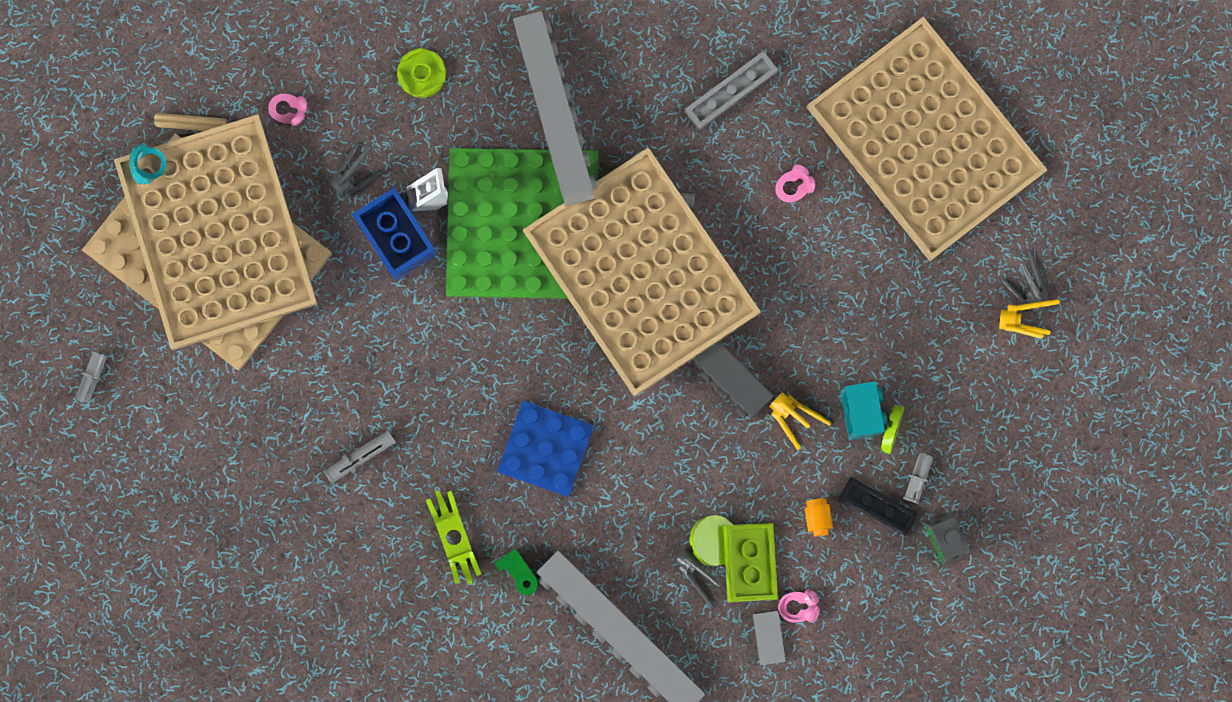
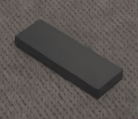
M852 477L849 478L838 499L904 536L907 535L917 516L916 512Z

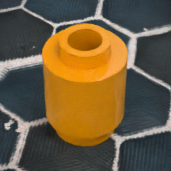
M826 499L806 501L807 507L804 509L808 532L813 533L814 537L829 535L828 530L833 529L830 505L827 504Z

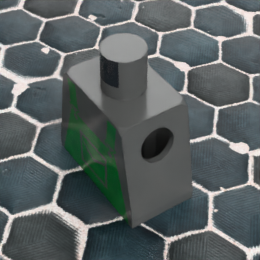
M946 512L923 522L943 567L967 556L969 547L955 516Z

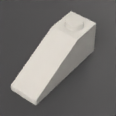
M436 168L406 187L410 211L438 210L447 205L448 191L444 186L442 168Z

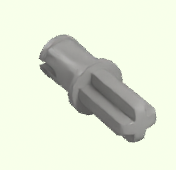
M92 352L85 373L82 372L84 376L76 394L78 400L84 402L91 401L98 381H101L99 377L108 358L107 356Z
M919 453L913 473L908 476L911 479L903 499L919 504L924 485L928 483L926 479L933 461L931 455Z

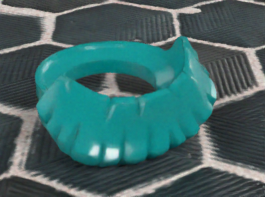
M145 143L136 145L132 149L129 165L131 167V175H133L136 183L140 185L150 184L152 180L163 175L167 165L166 158L160 150L148 147ZM149 154L158 156L162 163L160 170L153 174L146 173L138 167V161Z

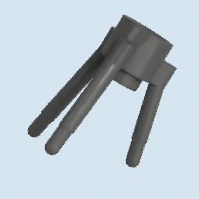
M357 142L338 172L332 177L333 181L330 184L344 197L348 192L353 196L357 190L382 174L381 171H377L358 184L353 185L356 180L351 177V174L373 149L372 145H369L346 172V168L360 147V143Z
M1028 250L1027 253L1038 287H1036L1024 262H1021L1020 266L1032 289L1025 294L1027 299L1005 278L1001 282L1022 304L1047 301L1049 295L1045 290L1033 252ZM1043 307L1033 308L1031 311L1034 313Z
M687 547L675 561L680 566L678 570L687 577L709 607L713 608L714 603L689 571L693 573L697 570L717 587H720L721 583L700 566L701 562L695 558L694 551ZM725 564L717 566L723 570H726Z

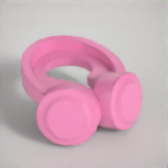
M290 94L276 95L269 103V114L279 123L291 124L293 127L298 126L304 120V113L307 111L306 99L303 96L295 97ZM286 101L290 107L296 108L298 112L296 114L288 112L285 115H280L276 111V106L279 102Z
M794 165L792 171L781 176L775 187L777 197L781 201L793 203L802 199L807 193H813L815 181L813 176H809L808 169L802 165ZM798 179L803 180V183L797 187L795 194L787 195L783 191V185L786 182H795Z
M807 589L804 592H792L782 597L778 604V611L781 617L789 622L795 623L807 620L813 623L820 613V608L817 606L819 599L811 589ZM791 600H796L800 604L807 603L809 606L805 610H800L796 615L790 614L787 610V604Z

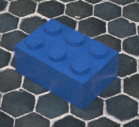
M395 187L352 214L395 281L437 255L436 250Z

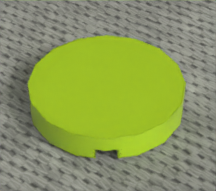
M422 48L411 50L399 62L400 64L397 69L399 84L406 93L413 97L426 98L433 96L441 90L446 81L444 62L433 51Z
M895 404L892 408L888 427L885 430L881 445L883 453L891 454L903 417L904 406Z
M718 515L706 516L698 520L691 529L690 546H692L695 558L702 564L708 566L725 564L723 526L733 525L725 517Z

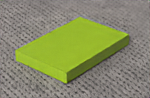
M773 523L724 525L727 601L777 600L778 590Z

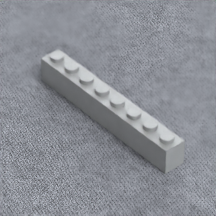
M542 11L513 18L564 205L569 206L594 199L593 190L597 189L594 175H589L587 167L591 165L587 152L582 153L580 145L584 144L581 129H575L574 122L578 121L575 108H569L567 101L571 99L568 84L564 86L562 84L561 78L565 77L562 63H556L555 56L559 55L556 42H550L548 35L552 33L549 19L544 20Z
M559 551L537 571L540 575L537 580L547 590L552 587L558 593L555 598L565 608L570 605L576 611L573 616L583 626L589 623L595 629L592 634L602 644L607 641L613 647L610 652L620 662L624 659L632 665L628 670L639 680L644 677L650 683L647 688L657 698L662 695L668 702H699L705 695Z

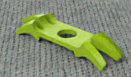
M440 490L436 491L442 516H438L431 499H427L426 502L438 529L455 584L460 583L456 562H459L468 585L472 584L466 559L470 558L477 576L481 575V571L470 546L452 491L447 492L453 512L449 513ZM451 530H457L461 534V541L457 545H451L447 541V534Z

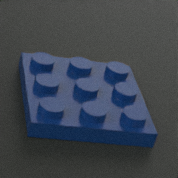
M522 401L497 472L569 497L594 425Z

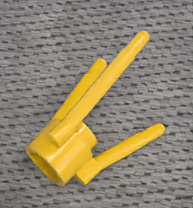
M1047 300L1022 305L1008 304V310L1001 309L999 329L1014 331L1037 338H1043V334L1050 335V330L1021 324V314H1018L1017 311L1056 305L1060 303V300Z
M783 392L769 406L774 411L771 415L779 422L798 450L801 449V446L782 416L787 418L791 414L806 428H809L810 424L795 411L796 407L821 422L829 426L832 425L830 420L798 402L791 395L786 396Z

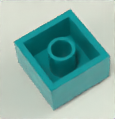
M876 381L845 386L840 393L849 441L875 437L884 433V427H888L886 413L881 412L880 402H883L881 387H877Z

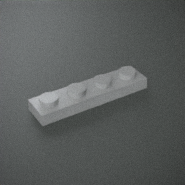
M763 51L685 108L684 112L700 131L778 73V69Z

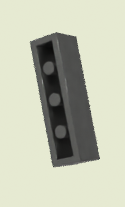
M719 341L687 362L689 365L694 363L700 369L699 375L707 383L712 381L718 387L717 393L726 401L730 399L736 405L734 407L735 411L744 419L747 416L752 419L774 397Z

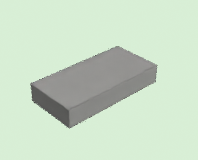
M778 611L752 614L760 665L786 662Z

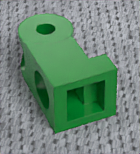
M516 549L494 563L500 572L507 568L516 581V588L519 593L531 595L537 590V578Z

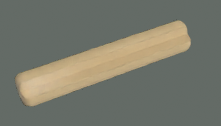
M156 113L154 117L156 127L206 131L229 124L225 118Z

